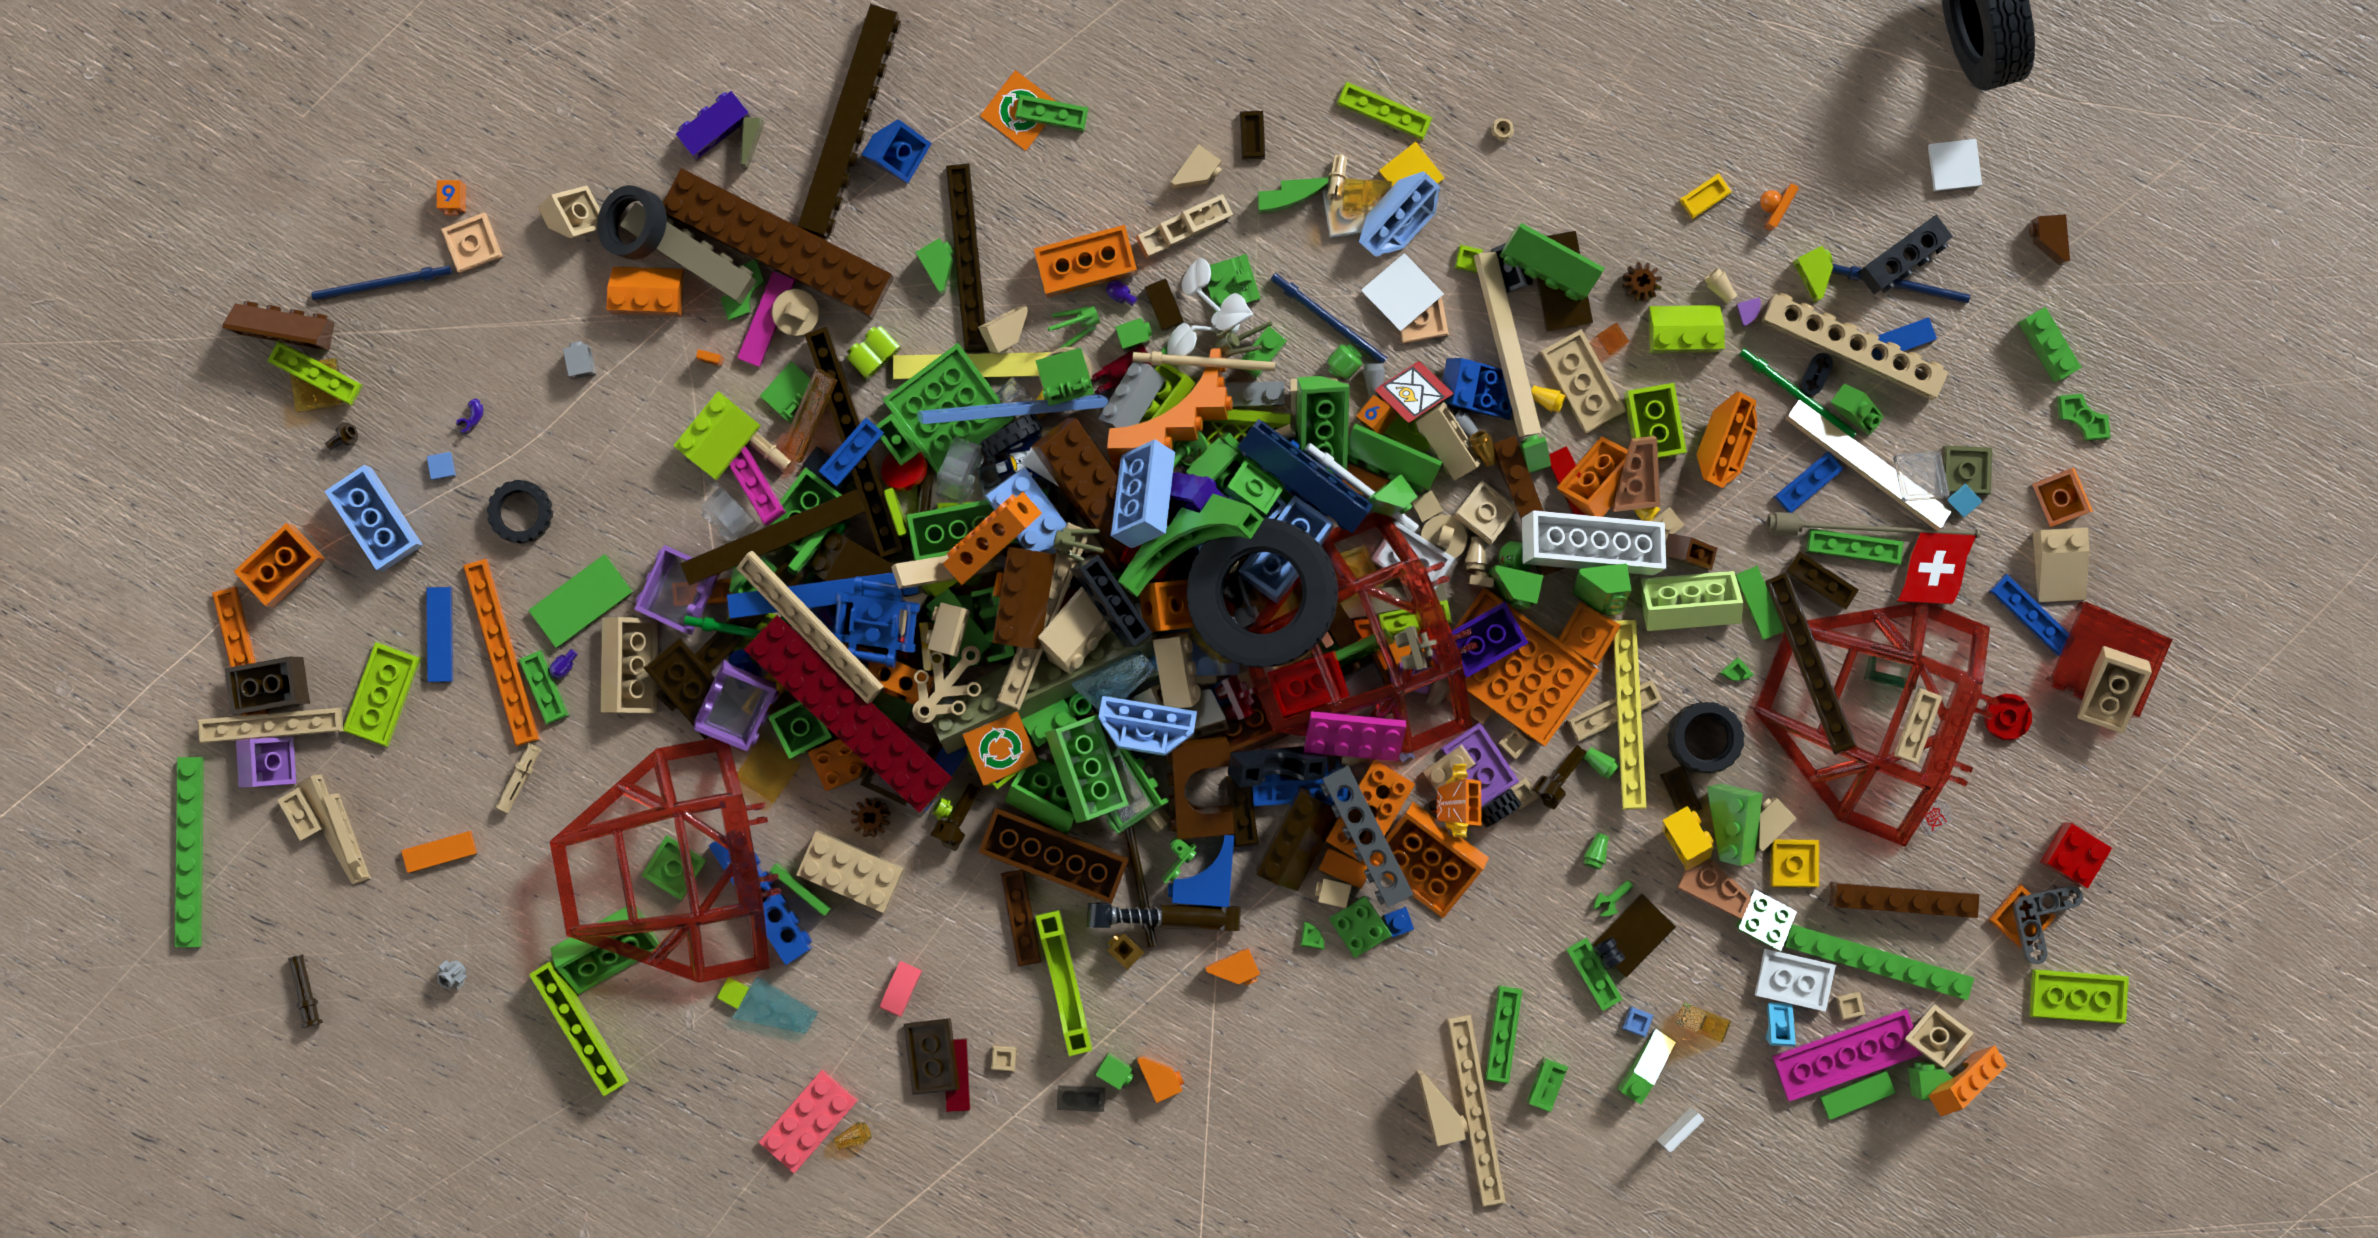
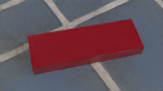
M967 1038L954 1039L960 1089L945 1091L946 1112L971 1110Z

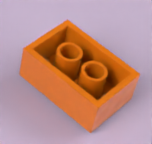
M285 523L233 572L265 606L275 607L326 559L295 525Z

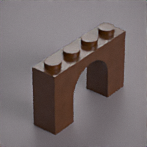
M1226 737L1185 740L1166 755L1167 764H1171V772H1167L1168 787L1172 786L1173 794L1168 797L1169 808L1174 810V817L1170 818L1171 832H1175L1177 839L1234 834L1233 811L1230 804L1197 806L1189 802L1184 795L1186 782L1195 772L1205 768L1229 766V742Z

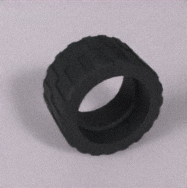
M1715 702L1694 703L1684 707L1674 716L1667 733L1668 747L1672 752L1673 758L1680 765L1686 767L1687 770L1698 773L1721 772L1726 770L1727 767L1732 766L1741 755L1745 737L1743 725L1737 718V715L1726 706ZM1702 715L1713 716L1720 720L1727 733V743L1724 751L1718 757L1711 760H1701L1694 757L1687 750L1684 741L1687 725L1694 718Z

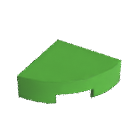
M1736 657L1719 672L1725 678L1734 681L1745 680L1754 675L1739 657Z
M1304 922L1300 945L1324 950V940L1320 931L1312 924Z

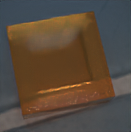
M1617 322L1596 335L1608 355L1630 342Z

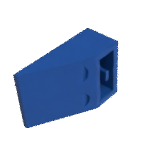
M1464 358L1446 359L1442 383L1453 392L1451 396L1443 400L1447 407L1511 420L1513 411L1502 369Z

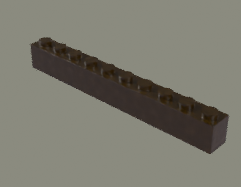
M870 4L798 223V227L823 238H827L828 234H832L835 229L836 220H834L836 211L841 210L843 204L841 195L843 189L848 188L851 179L848 173L850 167H854L856 164L858 153L855 152L858 144L862 145L865 122L869 123L872 116L870 106L872 100L876 101L880 87L877 85L879 79L884 78L887 65L884 64L886 57L891 56L894 43L892 39L894 33L898 34L901 27V20H899L897 12Z
M826 326L804 335L841 443L843 444L859 426L861 419L831 332ZM870 450L851 472L865 508L879 554L882 559L904 553L906 550L901 537L897 535L884 495L885 489L872 451Z

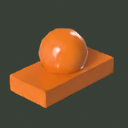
M1791 183L1785 189L1783 195L1775 190H1768L1761 195V208L1765 212L1771 213L1764 228L1773 231L1778 226L1796 195L1798 186Z

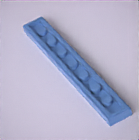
M1100 394L1084 396L1052 406H1048L1047 400L924 410L917 412L918 421L922 424L1104 408L1108 403V399Z

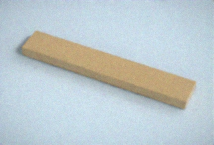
M1013 545L1004 547L972 577L1004 572L1005 569L995 566L998 555L1007 557L1008 547H1013ZM947 555L897 563L891 567L899 589L957 579L943 565L949 558Z
M342 708L198 720L199 743L344 731Z

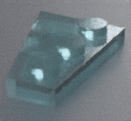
M1137 651L1073 682L1072 685L1100 712L1102 696L1125 699L1154 673L1157 668L1141 651Z
M756 977L733 1019L806 1034L819 1012L760 977Z

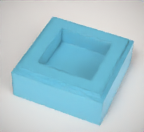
M1966 484L1947 499L1963 517L1967 516L1982 503L1981 499Z

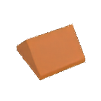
M2075 468L2064 470L2032 484L2050 527L2093 511Z

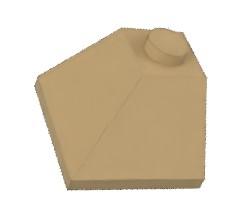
M587 185L552 194L538 207L547 227L566 237L574 238L597 231L600 208Z
M1934 1004L1908 1034L1905 1041L1945 1069L1956 1062L1972 1044L1974 1033Z

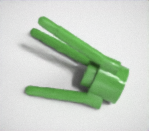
M1084 306L1079 309L1052 314L1053 318L1078 315L1076 318L1048 327L1049 332L1078 322L1082 328L1086 327V329L1071 338L1060 348L1069 347L1089 332L1096 330L1095 325L1100 324V319L1094 306L1089 308Z

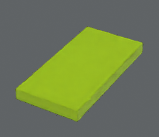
M375 642L344 724V732L389 747L421 658Z
M2032 969L2029 1016L2126 1024L2129 976Z

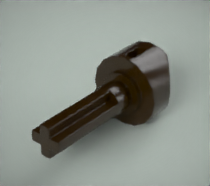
M1579 745L1574 747L1551 778L1541 775L1530 789L1538 792L1543 804L1550 809L1555 810L1566 796V792L1561 786L1587 753Z
M971 783L968 784L948 822L938 820L930 836L941 840L943 846L956 851L965 837V834L959 827L962 825L981 789Z

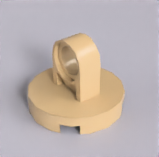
M792 289L777 296L772 304L771 315L778 330L786 335L799 336L808 333L814 328L818 322L819 309L812 295L804 290Z
M1451 515L1432 517L1421 530L1420 536L1454 558L1462 554L1467 545V533L1464 525Z

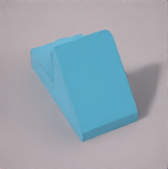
M1769 1002L1767 1005L1768 1030L1765 1039L1771 1046L1795 1047L1792 1004Z

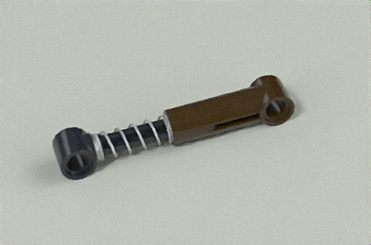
M1088 903L1087 927L1111 928V925L1121 923V925L1123 923H1131V925L1133 923H1140L1141 926L1143 924H1150V926L1158 924L1160 929L1240 931L1241 907L1160 905L1159 909L1157 907L1155 909H1149L1148 907L1145 909H1139L1138 907L1135 909H1130L1129 907L1120 909L1118 906L1113 907L1111 903Z

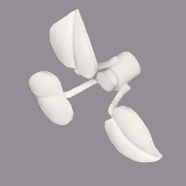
M1198 258L1184 274L1182 290L1187 295H1193L1197 291L1217 311L1211 320L1213 327L1195 325L1189 327L1188 324L1182 323L1172 332L1167 346L1168 355L1188 356L1196 344L1197 336L1194 332L1196 330L1211 331L1217 334L1219 331L1222 332L1234 328L1229 333L1235 334L1239 329L1240 323L1253 315L1244 298L1237 293L1228 296L1223 301L1220 309L1202 292L1201 288L1209 283L1211 277L1210 266L1203 258Z

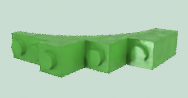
M1216 494L1211 495L1200 513L1181 507L1169 527L1167 526L1166 534L1141 545L1118 580V583L1131 595L1137 597L1157 572L1176 556L1193 546L1216 538L1242 537L1251 539L1264 519L1251 506Z

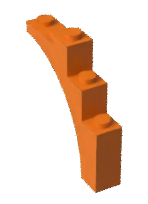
M1211 349L1209 357L1222 358L1221 349ZM1206 367L1194 389L1178 405L1164 414L1140 424L1109 428L1107 450L1111 462H1119L1122 454L1154 439L1172 450V441L1198 440V431H1202L1203 427L1202 421L1228 420V411H1232L1233 402L1232 396H1228L1225 379L1222 377L1223 372H1226L1227 368Z

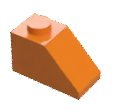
M1248 947L1205 966L1207 973L1236 984L1244 983L1245 986L1258 980L1257 976L1260 975Z
M1143 1055L1137 1057V1061L1156 1103L1183 1091L1181 1085L1185 1084L1180 1071L1175 1072L1172 1066Z

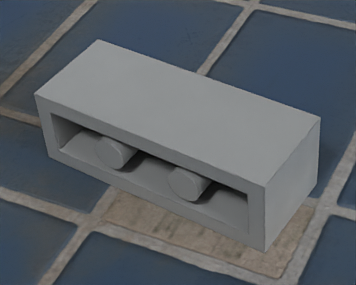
M1133 362L1104 407L1098 420L1107 428L1128 427L1139 424L1166 379L1149 364Z

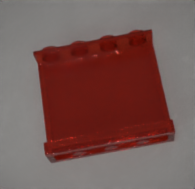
M2086 601L2078 602L2075 609L2078 612L2053 673L2051 676L2046 677V680L2052 683L2051 687L2060 691L2068 689L2074 692V697L2083 700L2093 667L2103 646L2147 660L2150 663L2152 673L2131 716L2132 718H2140L2173 639Z

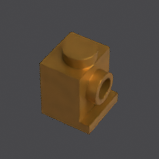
M1124 932L1121 935L1116 933L1107 943L1110 946L1107 951L1127 970L1144 954V950ZM1121 945H1127L1129 951L1122 953L1120 951Z

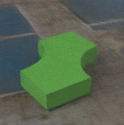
M757 260L743 264L744 267L753 272L751 276L757 281L743 303L739 304L727 295L720 298L729 321L751 313L750 301L752 295L758 287L765 283Z
M2083 394L2057 396L2059 420H2067L2077 425L2082 431L2085 441L2111 438L2109 416L2096 413L2089 408Z

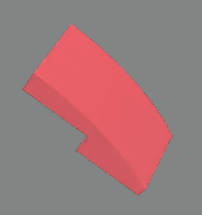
M900 961L885 992L880 1008L902 1017L922 974V970Z

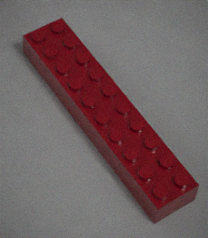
M778 615L744 649L920 814L953 780L942 767L872 702L867 704L821 655Z

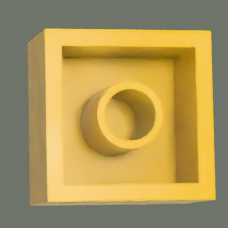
M1688 806L1662 820V832L1686 871L1712 857V844L1714 843L1709 832H1703L1701 829V820L1695 811L1691 812Z

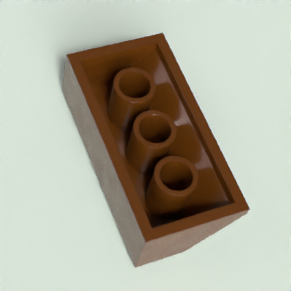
M244 301L243 305L234 304L222 328L238 335L330 350L335 323L327 320L328 316L313 313V317L304 316L305 312L290 309V313L281 312V307L267 305V308L264 309L259 308L258 303Z
M1008 547L993 643L1040 650L1041 643L1038 636L1044 630L1056 554Z

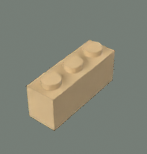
M1444 401L1419 416L1416 421L1417 430L1430 443L1429 446L1432 453L1442 461L1446 474L1451 475L1453 480H1456L1478 468L1481 463L1480 458L1469 446V438Z
M1188 632L1160 634L1153 639L1164 706L1174 708L1192 707L1199 702L1201 695L1200 687L1196 684L1195 678L1197 672L1196 664L1192 661V641L1188 637Z

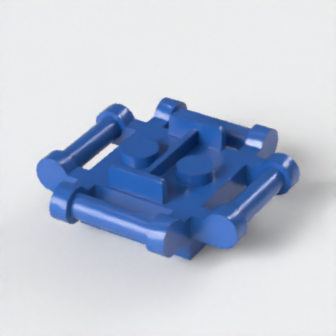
M856 576L854 594L836 592L837 610L835 629L832 633L840 642L849 643L848 650L858 660L886 664V667L894 668L898 650L915 652V624L920 604L903 600L904 588L899 589L897 582L891 584L865 580L864 577ZM864 589L893 593L894 598L864 594ZM847 602H853L849 625L850 634L844 633ZM904 610H906L907 619L904 642H902L901 635L903 626ZM858 644L889 648L888 655L858 651Z

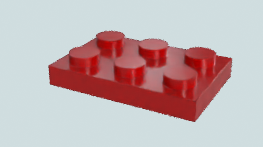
M1335 651L1267 672L1281 717L1350 696Z

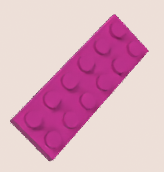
M1905 1008L1772 1055L1787 1101H1793L1923 1055V1053L1905 1041V1038L1914 1029L1908 1010Z

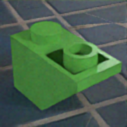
M1845 383L1831 401L1832 405L1842 416L1868 435L1872 434L1884 418L1864 392Z
M1533 435L1521 441L1522 445L1519 447L1530 474L1551 466L1545 436L1539 438L1538 435Z

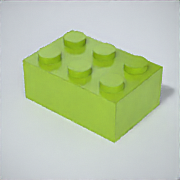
M1675 383L1633 389L1624 393L1632 439L1655 436L1657 438L1658 459L1680 456L1687 453Z

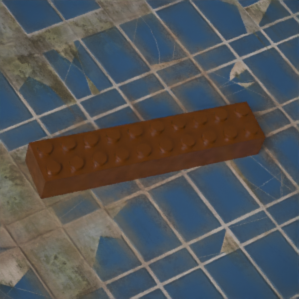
M683 168L680 169L663 202L666 216L757 260L763 265L871 319L874 318L894 279L891 273Z

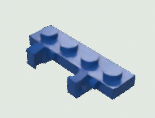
M1328 763L1326 765L1325 776L1333 773L1328 772ZM1272 774L1265 776V781H1262L1261 785L1253 786L1254 806L1290 804L1299 786L1330 802H1333L1331 796L1326 798L1320 786L1324 783L1322 779L1307 781L1301 779L1287 780L1286 776ZM1347 788L1338 790L1337 797L1340 801L1348 800Z

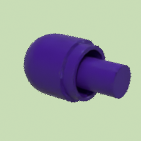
M1118 280L1108 283L1106 292L1110 298L1118 303H1124L1125 301L1129 305L1134 306L1137 298L1130 294L1131 290L1128 286Z
M570 649L566 655L561 654L550 665V674L557 679L564 678L572 670L574 665L572 661L578 656V653Z

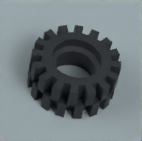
M1508 789L1481 807V821L1486 828L1499 822L1522 805L1513 790Z

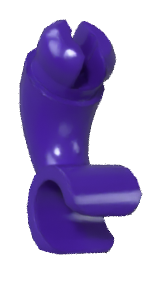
M476 398L468 402V406L471 409L470 418L468 420L460 418L456 421V425L467 423V427L460 431L462 434L469 433L483 416V404Z

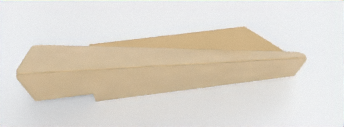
M313 775L298 783L297 788L302 789L323 827L321 831L350 882L354 885L370 879L339 793L329 795L322 775Z

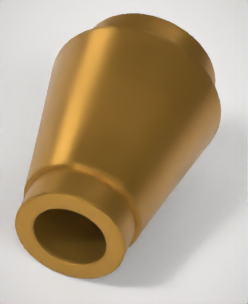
M1480 430L1469 437V446L1486 467L1492 466L1498 461L1491 434H1487L1486 430Z

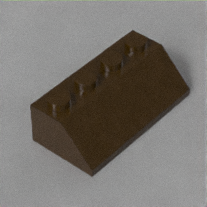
M1299 786L1256 868V875L1278 886L1298 891L1337 819L1331 808L1335 804Z

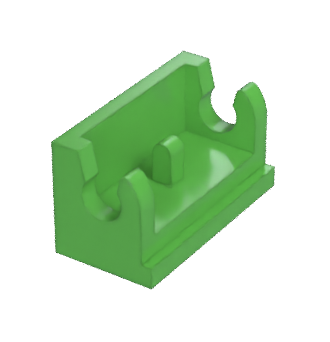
M1543 1057L1527 1102L1551 1112L1568 1066Z

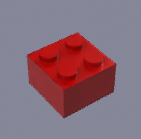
M2063 822L2040 863L2078 887L2089 888L2111 852L2112 847L2075 824Z

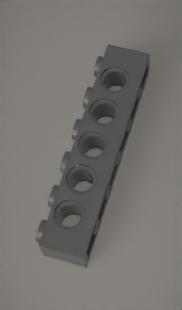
M1345 766L1323 777L1324 783L1320 786L1326 798L1331 796L1335 804L1331 808L1337 819L1342 818L1345 824L1342 830L1348 841L1353 839L1356 848L1353 849L1354 854L1359 862L1364 861L1367 867L1364 873L1369 883H1375L1378 890L1374 893L1381 905L1385 903L1389 908L1414 895L1349 766ZM1347 788L1350 791V798L1347 801L1343 802L1338 799L1337 792L1339 789ZM1352 809H1358L1361 813V819L1356 823H1352L1348 819V813ZM1367 830L1372 835V840L1368 844H1362L1359 841V834L1362 831ZM1374 852H1380L1383 857L1382 863L1377 866L1370 863V856ZM1389 873L1393 876V884L1389 887H1384L1381 884V877Z

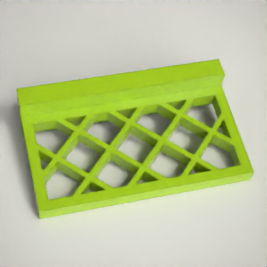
M1232 409V411H1228V420L1202 422H1211L1217 429L1206 438L1209 446L1211 443L1208 440L1218 432L1222 435L1221 429L1227 424H1234L1240 432L1234 437L1237 439L1241 434L1245 437L1247 435L1245 431L1253 426L1258 419L1272 429L1281 428L1291 423V414ZM1216 423H1224L1220 428L1216 425ZM1239 425H1248V426H1246V427L1242 430V428H1241Z

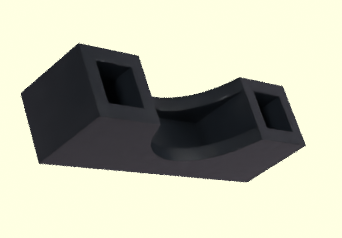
M1304 746L1230 753L1227 774L1239 787L1261 785L1262 778L1272 774L1290 775L1303 781L1317 780L1325 777L1328 757L1325 754L1304 752Z

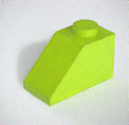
M1823 246L1793 261L1814 303L1824 297L1833 269L1831 263L1833 262L1832 255Z

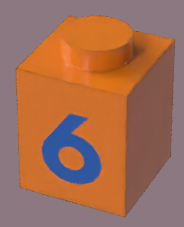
M437 180L436 208L444 212L446 216H458V212H466V184L461 180Z
M1373 395L1356 417L1364 427L1382 435L1396 419L1397 414L1383 398L1381 400Z

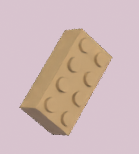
M818 830L814 833L796 875L885 913L905 868Z

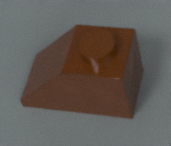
M2066 214L2038 216L2031 220L2029 234L2030 237H2033V244L2058 265H2064L2069 262L2070 253Z
M1668 533L1665 542L1666 558L1712 571L1717 547L1692 537Z

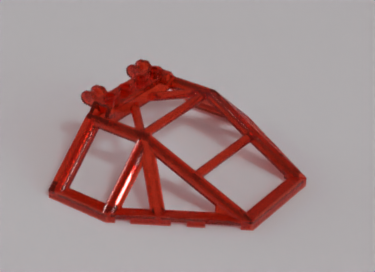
M1374 512L1366 515L1353 533L1345 531L1339 526L1333 528L1321 546L1329 556L1337 576L1338 603L1358 594L1394 683L1341 700L1318 644L1311 651L1332 703L1284 718L1264 668L1246 666L1272 732L1306 737L1311 711L1346 714L1374 704L1377 705L1369 717L1385 718L1390 710H1392L1393 719L1406 721V730L1400 752L1404 754H1409L1472 728L1461 654L1478 646L1476 642L1469 643L1460 649L1457 646L1455 640L1469 636L1472 633L1470 628L1457 634H1452L1434 590L1435 586L1450 581L1449 575L1439 577L1431 582L1428 575L1432 571L1442 569L1444 567L1443 561L1426 568L1392 519L1384 514ZM1377 527L1400 559V562L1356 578L1334 543ZM1299 576L1278 604L1271 599L1267 602L1255 619L1256 624L1251 625L1247 631L1256 634H1269L1284 628L1293 620L1300 607L1271 621L1295 587L1302 585ZM1399 577L1409 602L1376 588V586ZM1369 595L1415 615L1420 627L1418 633L1420 644L1422 643L1420 634L1427 632L1429 641L1435 639L1437 641L1436 645L1431 646L1433 652L1431 657L1435 667L1412 675L1414 669H1405L1400 674ZM1448 677L1455 719L1412 736L1404 694Z
M1908 603L1807 620L1815 641L1848 649L1834 686L1838 699L1841 697L1858 652L1912 666L1878 755L1860 747H1855L1839 754L1851 759V761L1820 769L1813 767L1787 732L1832 751L1822 723L1820 722L1818 729L1771 709L1793 652L1784 631L1753 712L1776 739L1789 759L1800 770L1802 776L1819 798L1827 805L1837 821L1906 847L1945 784L1950 781L1966 787L1968 783L1965 779L1950 774L1953 767L1966 773H1971L1973 767L1956 761L1973 714L1991 720L1994 714L1990 711L1976 707L1979 699L1990 705H1998V699L1982 694L1990 627L1931 603ZM1913 615L1909 640L1901 634L1889 619ZM1928 618L1972 635L1967 672L1922 655ZM1873 622L1893 646L1829 629ZM1919 674L1927 691L1940 695L1931 674L1955 684L1946 707L1941 700L1937 711L1940 723L1935 735L1927 738L1924 749L1929 747L1930 749L1921 772L1896 763L1901 759L1893 756L1895 752L1891 754L1889 752ZM1877 771L1922 788V791L1898 828L1853 811ZM1857 774L1841 802L1825 783Z
M711 738L656 748L549 841L566 936L698 983L770 969L763 897L782 893L781 888L761 891L760 882L775 881L779 877L778 873L761 877L758 875L750 826L767 823L768 817L763 816L748 820L747 811L761 810L766 806L765 802L751 805L745 804L730 744ZM716 752L726 793L677 802L668 761ZM653 767L660 796L635 785ZM622 795L651 808L587 826ZM720 809L725 836L693 814ZM674 818L691 913L638 918L622 831ZM684 820L725 847L729 855L730 864L701 906L698 900ZM613 834L628 920L580 925L566 846ZM733 877L737 904L710 909ZM749 916L753 957L705 967L700 926ZM673 929L652 952L607 937ZM685 937L687 938L690 966L667 958Z

